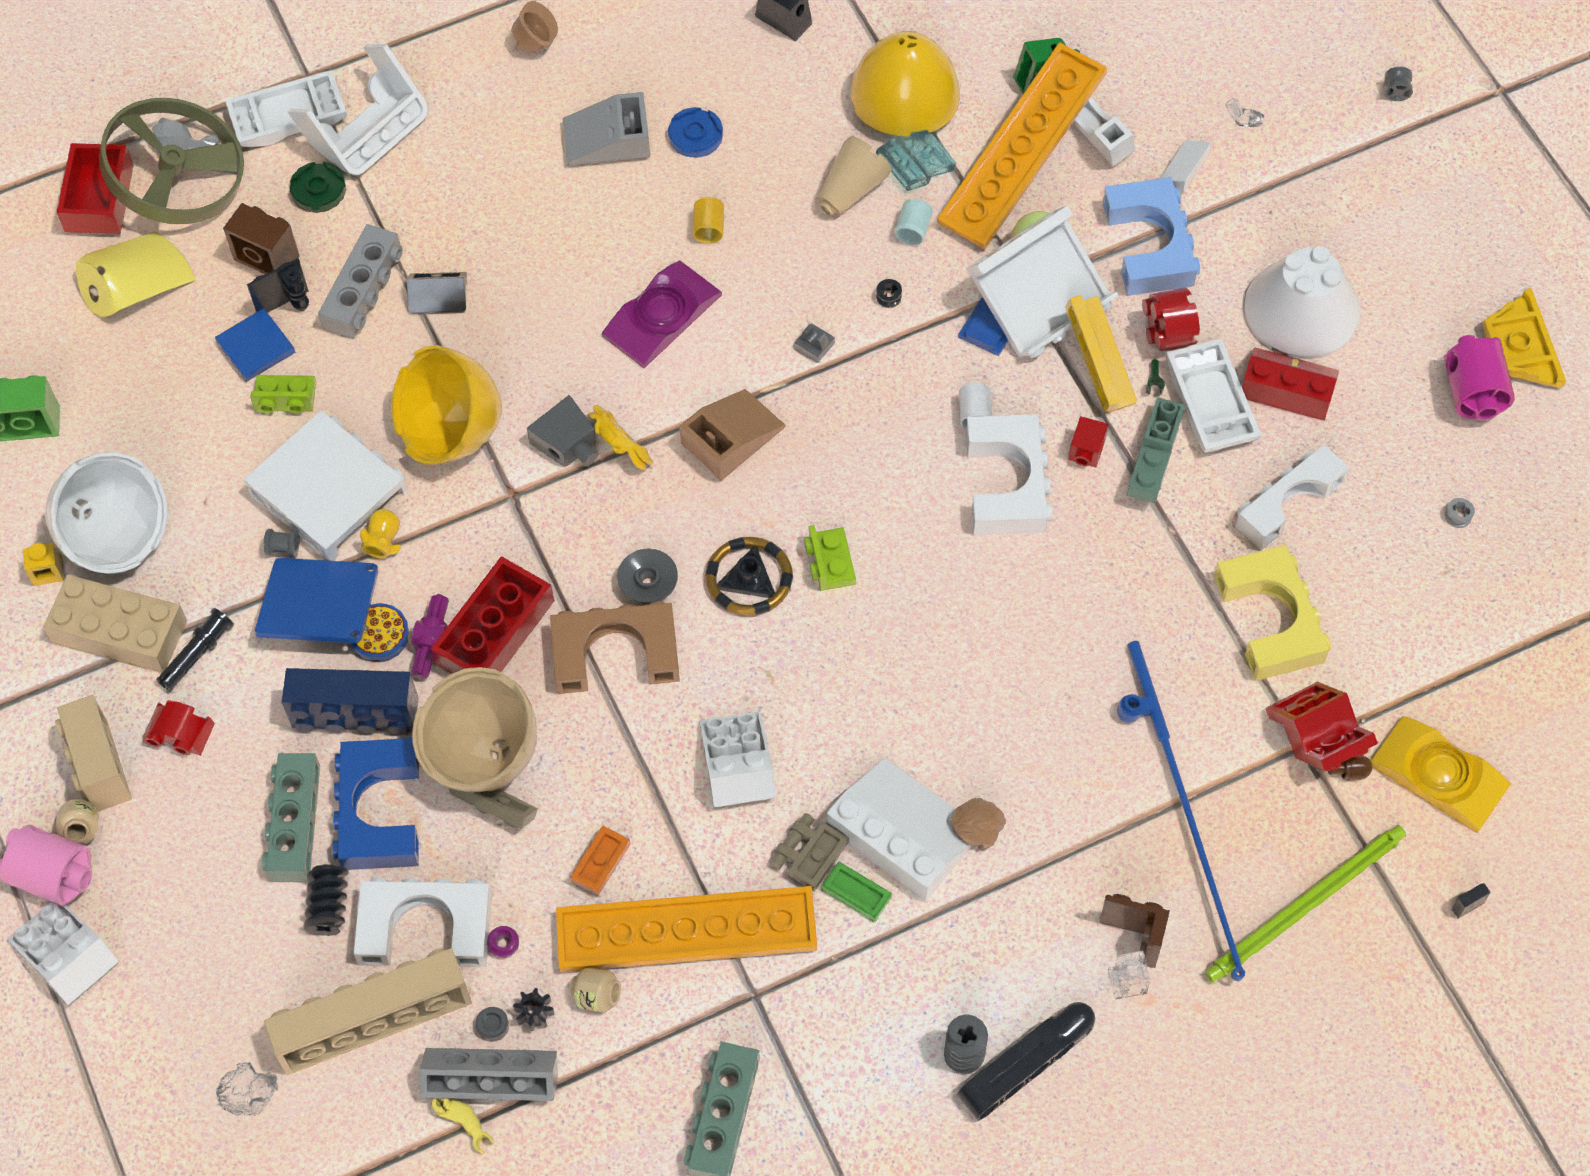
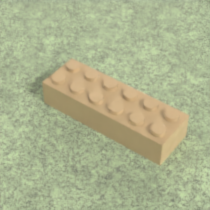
M442 948L430 952L426 958L416 962L413 960L405 961L399 964L395 970L385 974L382 972L374 973L368 976L364 982L354 986L350 984L340 986L334 990L333 994L328 996L309 998L302 1003V1006L291 1010H278L270 1018L265 1019L264 1023L275 1056L288 1076L472 1004L453 949L446 950Z

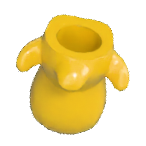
M379 509L372 513L368 528H363L360 532V539L363 543L361 551L375 558L384 559L388 555L396 554L401 550V545L391 544L400 527V520L394 512L387 509Z

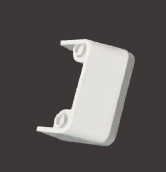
M366 44L363 47L378 69L368 81V91L375 102L339 133H336L329 124L320 123L310 109L291 108L287 111L310 145L347 174L359 175L366 171L420 124L428 113V105L387 44Z

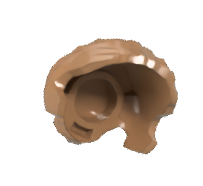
M972 798L955 809L951 816V823L956 834L964 843L972 846L980 845L978 849L983 850L995 844L999 832L1003 830L1006 824V818L1004 813L993 802L983 800L982 798Z

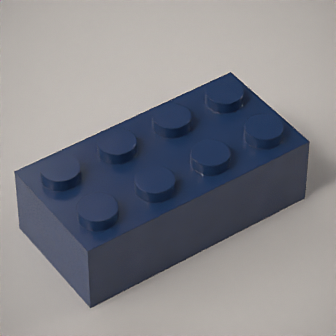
M286 668L281 702L292 728H296L299 731L308 732L313 729H327L331 732L358 730L362 733H373L375 730L389 731L393 734H404L406 731H413L419 697L411 672Z

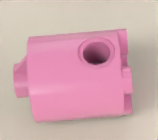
M30 824L23 826L20 830L13 828L8 833L6 838V845L8 847L3 858L0 860V878H2L3 883L61 906L70 904L80 893L87 889L92 878V869L90 868L92 855L90 848L59 835L48 833Z

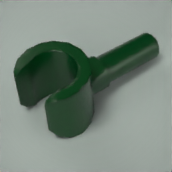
M1157 359L1151 361V378L1148 380L1146 393L1149 395L1152 385L1159 386L1160 395L1163 394L1165 387L1164 380L1159 377V361Z

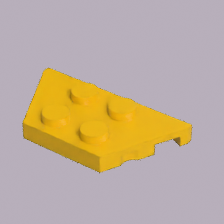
M1528 288L1518 299L1508 302L1502 307L1501 311L1487 317L1482 324L1486 338H1499L1501 340L1510 377L1562 388L1566 384L1565 375L1533 290Z

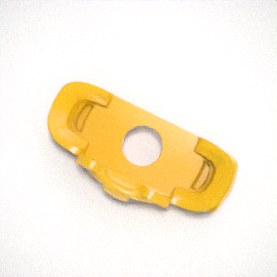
M599 405L592 407L595 412L588 413L587 416L597 421L595 423V432L613 446L614 452L622 454L627 451L635 466L643 471L646 470V463L649 465L654 464L647 449L637 444L616 422L610 411L603 409Z

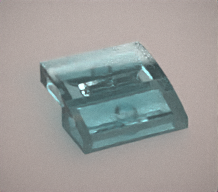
M927 130L911 132L910 136L899 135L876 150L877 155L880 153L888 161L893 175L907 191L927 186L932 177L953 171L957 164L934 135L928 133Z

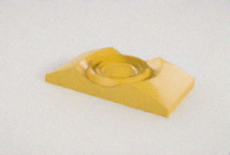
M1402 716L1371 760L1372 767L1476 833L1480 831L1511 785L1499 771L1483 758L1456 747L1437 729Z

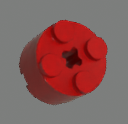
M1184 287L1153 293L1147 299L1142 300V309L1144 315L1148 316L1149 327L1146 328L1148 343L1150 345L1155 344L1160 351L1195 345L1198 340L1194 339V336L1200 333L1199 316L1195 302L1189 303L1187 296L1192 295L1188 288Z

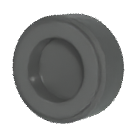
M498 1007L483 1009L476 1018L478 1034L486 1041L495 1042L501 1040L509 1030V1020L506 1013Z

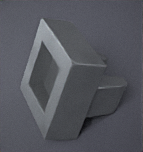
M811 323L803 330L801 336L794 343L795 350L819 363L835 344V337Z

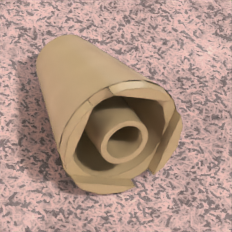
M850 136L844 141L818 196L820 209L830 216L842 214L885 180L892 172L888 161L880 153L876 157L870 151L872 146L860 138Z

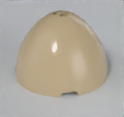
M481 667L460 670L448 675L435 684L432 688L433 692L424 705L418 708L413 724L412 743L416 757L423 770L445 787L471 793L492 791L516 779L529 764L537 743L535 713L522 687L510 677L495 669ZM499 742H505L500 748L495 746ZM492 752L498 753V760L493 758Z

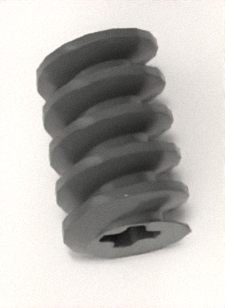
M966 1014L956 1017L948 1025L944 1058L946 1064L953 1071L962 1074L972 1073L979 1069L984 1062L988 1031L982 1020L976 1016Z

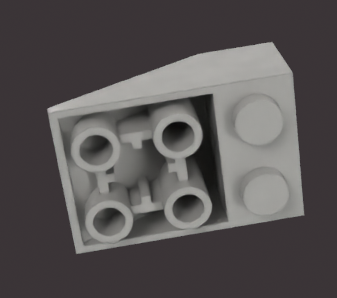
M643 92L617 94L563 118L567 166L650 157Z

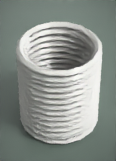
M969 383L959 389L960 424L962 427H967V417L992 416L991 389L989 386L983 383Z

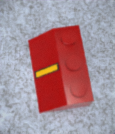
M1254 347L1243 380L1242 389L1247 400L1325 421L1339 370Z

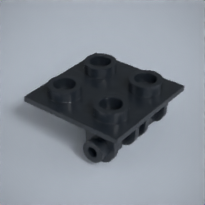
M298 258L283 263L279 268L265 275L258 276L252 282L246 284L256 312L264 308L268 313L288 302L299 311H304L309 305V299L306 296L309 290Z

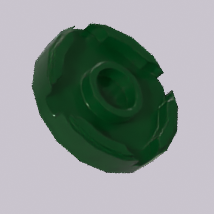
M323 162V164L307 163L298 168L290 180L292 200L299 208L306 212L320 213L329 211L344 199L346 193L344 175L338 167L328 162Z

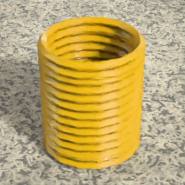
M714 197L698 199L694 203L693 237L702 243L718 242L723 237L724 204L721 200Z

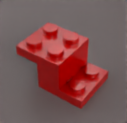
M1318 681L1265 708L1269 719L1284 726L1295 758L1323 771L1335 770L1342 765V762L1352 757L1363 756L1368 752L1369 748L1378 744L1374 732L1359 727L1347 693Z

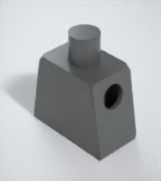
M570 395L527 427L529 443L562 466H569L577 458L585 466H590L598 458V453L592 448L596 443L595 430Z

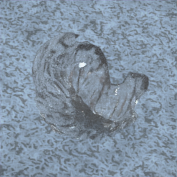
M251 1062L237 1063L236 1070L227 1072L220 1079L219 1086L216 1088L217 1101L222 1109L232 1114L241 1116L258 1115L266 1109L274 1092L278 1090V1078L275 1074H271V1072L257 1073Z

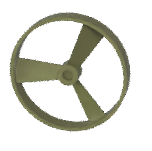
M150 98L132 103L112 117L102 136L99 166L102 178L111 193L133 212L157 222L192 224L218 215L231 204L238 192L243 176L244 157L241 145L233 131L211 111L185 100ZM170 113L185 116L210 128L225 143L183 150L177 145H166L163 147L140 115ZM123 123L160 152L158 161L160 172L142 199L135 196L119 182L107 160L106 143L111 134ZM182 170L237 173L236 182L230 191L212 204L195 209L166 208L173 177L181 174Z

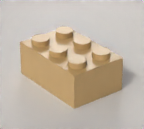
M94 695L57 707L60 719L55 720V724L60 737L64 738L66 746L63 747L69 765L72 764L75 773L71 774L76 790L81 793L82 799L95 806L97 812L132 800L108 720Z

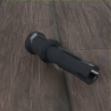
M212 608L210 617L200 628L196 627L193 630L192 635L194 637L160 676L156 678V681L163 688L167 687L166 689L171 692L206 650L215 648L217 646L216 641L227 629L233 628L234 623L220 610Z

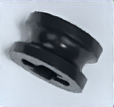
M885 279L877 285L876 299L879 305L885 308H893L901 302L902 286L898 281ZM891 290V294L894 292V296L888 297L885 291Z

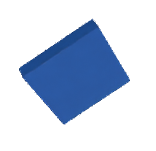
M264 308L215 336L217 344L246 382L296 353L294 346Z

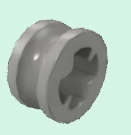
M1453 499L1445 512V519L1453 527L1464 528L1471 523L1475 508L1466 499ZM1456 509H1462L1464 516H1458Z

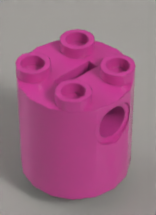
M1474 335L1460 337L1458 344L1448 350L1443 356L1456 412L1461 417L1468 419L1487 420L1494 418L1511 407L1515 401L1501 340L1499 338H1475Z

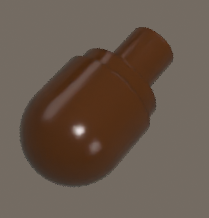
M1364 755L1352 757L1342 762L1339 768L1328 771L1329 775H1341L1343 779L1363 780L1371 774L1372 763Z

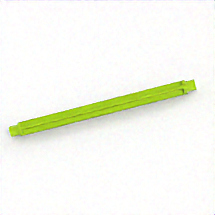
M1396 825L1390 831L1386 830L1383 832L1382 835L1372 841L1362 851L1355 854L1237 944L1236 949L1241 964L1362 873L1368 866L1397 847L1399 841L1406 837L1405 830L1400 825ZM1230 950L1218 960H1215L1213 966L1205 971V975L1210 982L1215 983L1221 977H1227L1235 968Z

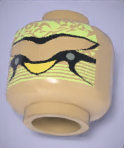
M73 799L64 803L57 813V834L82 845L89 843L98 831L99 815L95 806L83 799Z
M585 968L578 974V977L572 980L570 993L579 1008L605 1013L619 1002L621 984L615 974L609 970Z

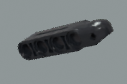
M1074 1002L1068 1005L1057 1015L1044 1021L969 1080L956 1095L978 1121L984 1119L1090 1034L1095 1023L1093 1009L1083 1002Z

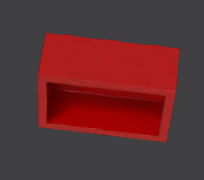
M70 144L57 208V215L64 232L121 234L126 206L111 193L102 178L99 166L101 144ZM106 144V156L109 166L119 182L129 190L134 164L127 145Z

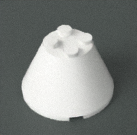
M1318 246L1316 248L1299 249L1262 270L1249 285L1244 302V313L1252 333L1269 349L1273 347L1288 353L1289 357L1297 359H1316L1337 352L1351 340L1360 319V303L1353 286L1338 261L1330 254L1327 248Z

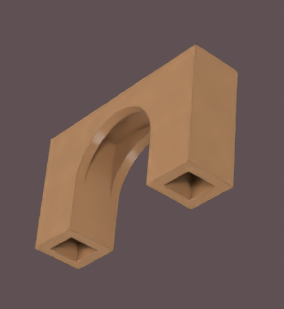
M656 601L643 606L627 604L614 609L592 608L585 612L562 611L556 615H550L555 683L558 694L588 691L587 653L596 640L612 633L630 635L643 645L646 651L650 685L680 682L672 603Z

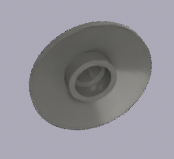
M640 549L629 554L621 562L617 573V580L621 591L630 600L637 603L650 604L664 600L673 592L678 581V571L676 564L666 553L657 549ZM647 578L654 580L651 583H643Z

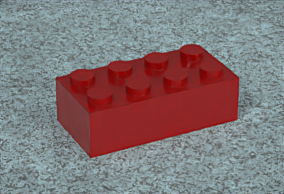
M501 556L430 648L434 664L450 674L463 669L478 667L495 669L502 672L554 603L552 585Z

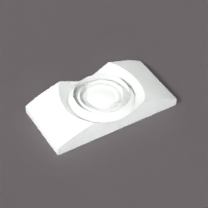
M332 70L225 100L241 147L275 145L285 137L301 132L287 113L291 108L310 109L320 123H327L330 126L347 116Z
M1222 338L1166 352V359L1175 391L1183 401V404H1185L1191 431L1204 453L1261 439L1260 430Z

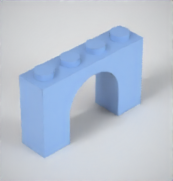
M1172 177L1105 186L1103 206L1109 226L1139 221L1149 222L1162 228L1170 239V243L1159 251L1123 257L1121 275L1127 296L1192 287L1195 285L1196 275L1200 274L1199 259L1194 257L1192 252L1194 249L1192 234H1187L1186 212L1185 210L1181 211L1179 205L1181 203L1180 190L1178 187L1174 188Z

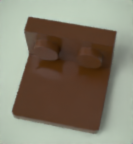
M1122 894L1106 895L1100 923L1143 934L1139 953L1145 954L1143 966L1156 968L1170 910L1163 909L1161 905L1153 902L1138 903Z

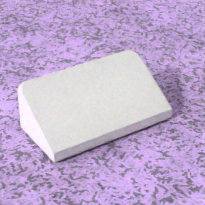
M1185 140L1160 178L1172 177L1174 188L1178 187L1180 192L1184 194L1210 155L1212 143Z

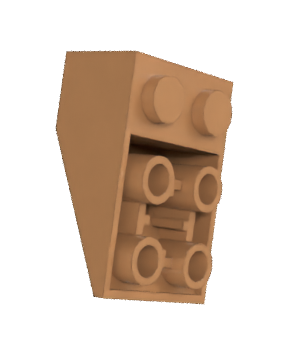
M743 389L700 408L679 427L681 444L722 480L783 430L786 425L749 391Z

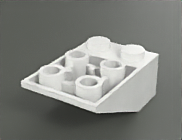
M745 712L739 715L714 717L699 721L714 807L776 798L773 767L761 712Z
M54 902L46 904L39 913L26 924L20 926L7 939L67 1005L71 1004L119 962L101 938L67 905L61 906Z

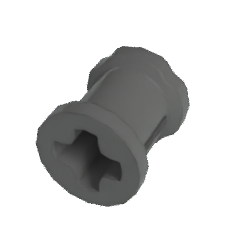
M269 528L266 530L264 535L265 555L285 553L289 554L290 557H297L300 544L298 531L292 530L291 533L274 532L273 529Z

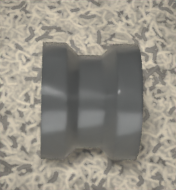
M1402 66L1393 67L1386 71L1385 83L1387 85L1385 86V96L1388 99L1403 101L1412 96V71Z

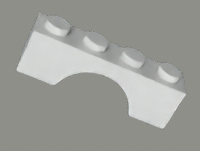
M1090 97L1073 123L1114 167L1135 151L1133 134L1116 115L1111 117L1106 114L1094 99Z
M1325 445L1316 451L1310 450L1305 454L1297 467H1289L1283 472L1277 483L1274 485L1268 484L1261 490L1256 500L1252 503L1247 501L1240 507L1237 512L1238 519L1235 528L1260 551L1263 550L1283 532L1286 518L1282 511V504L1286 500L1303 494L1325 499L1345 483L1350 468Z

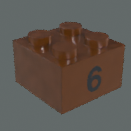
M241 203L223 227L233 259L263 274H267L279 268L283 263L290 262L296 258L299 259L300 257L291 225L281 217L275 218L266 214L259 207H250Z

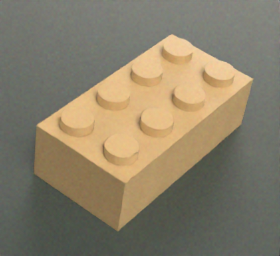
M67 574L43 628L52 643L162 673L168 667L187 624V619L179 604Z

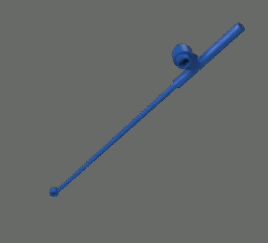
M1132 641L1127 646L1144 697L1134 694L1124 696L1118 704L1117 714L1122 721L1127 723L1135 722L1140 717H1151L1158 741L1162 743L1235 964V968L1231 972V978L1239 982L1244 978L1245 970L1242 968L1169 742V731L1139 641Z

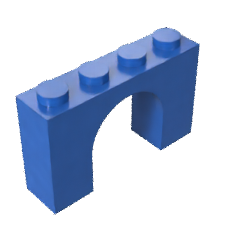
M413 738L340 742V753L335 754V770L340 772V780L334 783L335 801H339V811H334L333 816L334 829L338 830V840L333 841L334 860H339L341 867L348 870L419 866V835L415 825L378 827L365 823L357 816L358 801L362 794L372 785L382 781L419 779V761L413 747Z

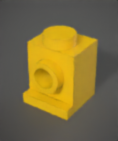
M35 543L29 548L23 549L24 568L33 586L64 581L62 556L60 552H57L53 543ZM48 568L52 570V572L39 574L38 571Z

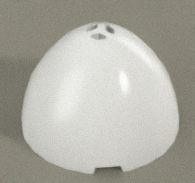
M115 452L97 453L75 461L55 480L47 496L45 507L46 523L54 543L73 563L94 572L106 574L124 572L140 565L141 561L153 549L158 547L166 528L168 517L167 501L161 483L144 466V463L125 454ZM81 499L85 503L79 506L76 501ZM72 508L76 510V518L72 514ZM89 509L88 515L84 518V511Z

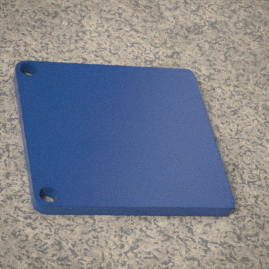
M292 558L275 559L255 627L256 637L341 643L360 642L363 637L375 589L378 566L374 563Z

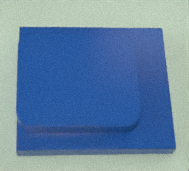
M982 296L959 332L958 337L1000 356L1008 343V339Z

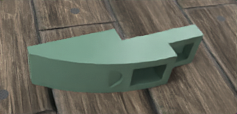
M1159 397L1156 398L1128 487L1127 496L1156 503L1177 437L1185 404Z

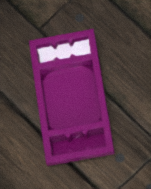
M679 260L657 273L647 288L637 298L625 303L605 327L602 337L641 367L646 368L722 296V291Z

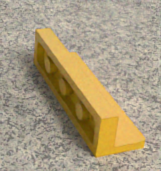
M1081 295L1070 298L1065 309L1104 414L1136 404L1137 398L1099 297L1095 296L1083 300Z

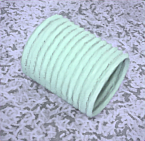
M920 199L906 200L903 203L895 228L897 239L908 245L923 243L933 214L932 207Z

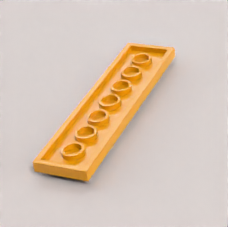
M1059 42L938 216V224L986 249L1107 74V67Z
M812 886L556 907L560 973L582 971L585 968L608 969L817 951Z

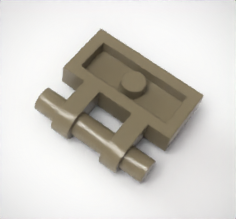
M804 813L799 821L793 823L790 828L791 833L784 843L778 844L774 850L775 856L769 864L776 870H780L785 862H790L792 866L788 870V876L804 886H812V891L815 892L848 845L849 837L825 822H822L816 831L811 829L810 826L815 819L810 814ZM800 840L808 841L801 853L794 850Z

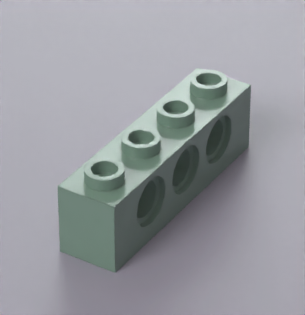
M278 753L277 764L272 765L271 780L272 783H275L274 793H270L268 798L269 812H272L271 823H266L265 839L269 842L268 852H264L262 856V869L267 872L271 882H309L307 875L311 871L320 777V763L316 753ZM300 785L296 791L287 792L290 786ZM297 814L294 820L284 821L287 815ZM294 843L292 849L281 851L285 844Z
M721 1041L718 1052L712 1051L708 1070L713 1071L710 1083L704 1082L700 1098L701 1102H705L702 1114L696 1113L692 1133L696 1134L694 1146L688 1145L684 1158V1165L688 1166L689 1176H731L760 1062L759 1050ZM731 1075L736 1077L738 1082L734 1086L726 1087L721 1084L722 1078ZM718 1107H726L730 1110L729 1115L725 1118H716L712 1113ZM711 1138L719 1139L722 1142V1145L716 1150H708L704 1146L705 1142Z

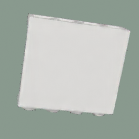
M1068 206L1053 210L966 268L1018 358L1024 356L1034 358L1046 350L1044 346L1049 342L1056 343L1068 336L1067 330L1072 325L1065 306L1070 298L1081 295L1082 299L1085 300L1098 296L1105 311L1112 306L1111 300L1119 296L1118 292H1108L1067 219L1073 216Z
M322 410L243 479L249 495L289 529L298 531L300 538L328 561H334L339 556L337 546L397 491L401 492L404 496L408 493L405 485L406 478L398 468H390L380 453L374 449L372 451L367 449L357 434L353 432L349 434L335 416L329 417Z

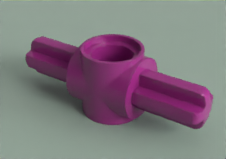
M442 594L431 597L426 617H422L420 621L417 620L413 628L412 647L417 652L411 674L418 679L429 677L433 663L430 648L448 626L444 622L449 599Z

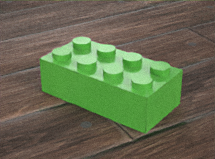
M31 375L27 378L17 379L0 378V442L58 437L60 405L46 376Z

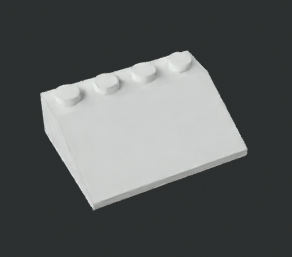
M886 758L882 759L848 788L826 813V824L848 836V844L924 901L931 897L972 847V845L964 843L953 828L951 816L955 808Z

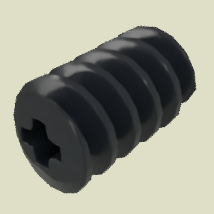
M324 864L315 866L309 871L307 878L310 883L306 887L309 895H307L305 900L308 907H306L304 912L307 919L303 924L307 932L322 936H332L340 933V929L336 928V926L344 924L345 918L336 914L345 912L346 906L337 903V901L346 900L347 894L338 890L347 888L348 882L339 878L346 877L349 874L348 869Z

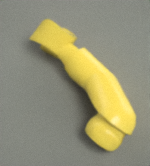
M453 1098L433 1099L432 1108L436 1115L462 1124L467 1134L472 1135L474 1138L473 1147L479 1153L485 1154L479 1146L483 1139H489L494 1144L493 1137L487 1132L482 1131L481 1122L468 1104Z

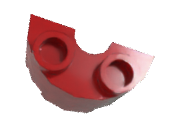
M167 700L165 706L160 702L157 703L143 738L147 744L154 747H161L164 743L173 745L172 749L182 755L193 753L201 756L215 723L209 716L203 718L193 714L195 708L192 706Z

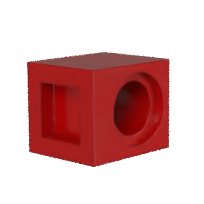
M1080 416L1070 445L1068 460L1074 461L1080 466L1097 468L1106 441L1109 424Z

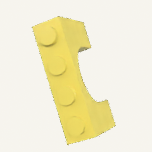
M1287 545L1217 562L1214 574L1224 602L1254 594H1268L1283 601L1292 613L1293 625L1286 631L1248 642L1245 657L1255 681L1323 664L1329 650H1331L1330 639L1327 633H1322L1319 625L1320 616L1315 606H1311L1308 599L1309 589L1307 583L1304 580L1301 581L1299 577L1297 559L1294 554L1290 555Z

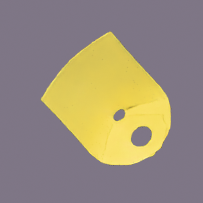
M156 231L87 253L76 262V275L81 295L90 311L100 317L111 316L137 302L196 280L182 253ZM97 267H103L105 269V273L103 275H100L97 271ZM91 284L97 288L99 295L97 302H94L90 297L89 287Z

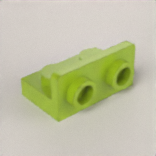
M256 375L255 391H251L250 394L254 410L263 413H273L274 411H289L296 414L313 412L316 379L315 376Z
M815 525L808 526L809 536L804 537V544L807 555L812 554L814 563H810L812 580H818L820 591L856 585L855 572L844 527L816 532Z

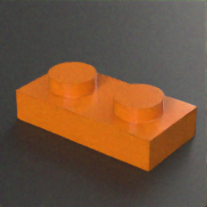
M602 826L570 876L571 882L599 896L631 845L630 839Z

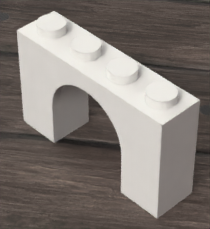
M1038 414L967 417L968 457H1008L1020 463L1029 477L1021 488L1010 493L973 495L972 518L974 535L1045 533L1047 521H1052V504L1046 503L1045 495L1050 494L1049 477H1044L1043 469H1047L1048 459L1047 451L1041 450V443H1045V426H1039Z
M372 878L370 881H361L354 945V957L358 965L390 966L394 929L400 918L416 907L434 906L447 912L453 919L451 948L454 951L459 967H487V937L490 931L492 892L489 883L476 879L467 880L465 883H453L447 879L421 882L413 878L403 879L402 882H389L384 878Z

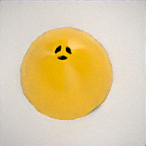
M899 31L879 40L864 54L854 73L850 89V99L855 107L856 115L868 126L886 134L908 137L911 132L927 130L928 133H931L946 125L958 110L960 89L953 63L935 41L915 31Z
M439 345L426 346L413 353L415 357L407 366L401 367L394 384L391 399L394 430L397 435L402 437L407 447L405 452L414 460L426 465L450 463L473 454L489 440L501 418L502 401L494 380L480 363L462 352Z

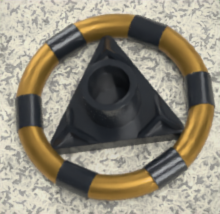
M739 537L724 543L710 557L705 572L707 590L715 603L726 611L743 616H757L776 608L788 595L793 580L792 566L785 552L772 541L759 537ZM751 547L717 584L718 568L723 558L729 553ZM758 549L764 550L776 559L780 565L782 574L776 593ZM721 591L769 599L752 605H745L734 602Z

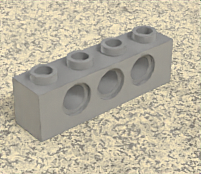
M366 224L318 312L323 330L354 339L358 330L363 329L370 307L373 308L376 305L382 285H386L389 281L392 266L401 258L403 248L400 245L397 233Z
M425 1048L420 1066L421 1098L554 1101L558 1080L557 1051Z

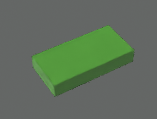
M838 861L821 886L822 891L873 922L877 921L892 898L891 892Z

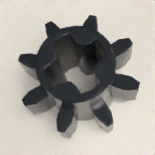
M534 988L533 992L528 994L520 992L521 1002L513 1004L514 1011L521 1013L516 1018L517 1023L521 1025L526 1022L529 1025L530 1031H533L535 1026L540 1025L546 1028L547 1015H555L554 1008L547 1006L551 1002L550 995L546 994L542 997L537 988ZM533 1006H539V1008L535 1009L534 1013H529V1011H532Z

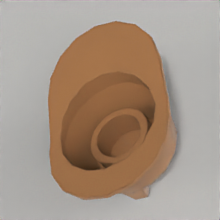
M529 1L520 11L518 18L511 28L512 34L517 41L515 49L524 48L529 52H536L543 47L548 48L557 36V22L553 14L543 4Z

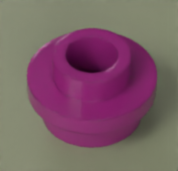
M499 926L489 933L487 946L492 955L498 958H507L517 951L519 937L513 928ZM501 939L509 940V944L506 947L498 946V942Z

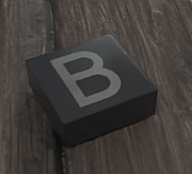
M1485 883L1479 884L1459 896L1453 905L1452 911L1458 919L1483 905L1491 891Z

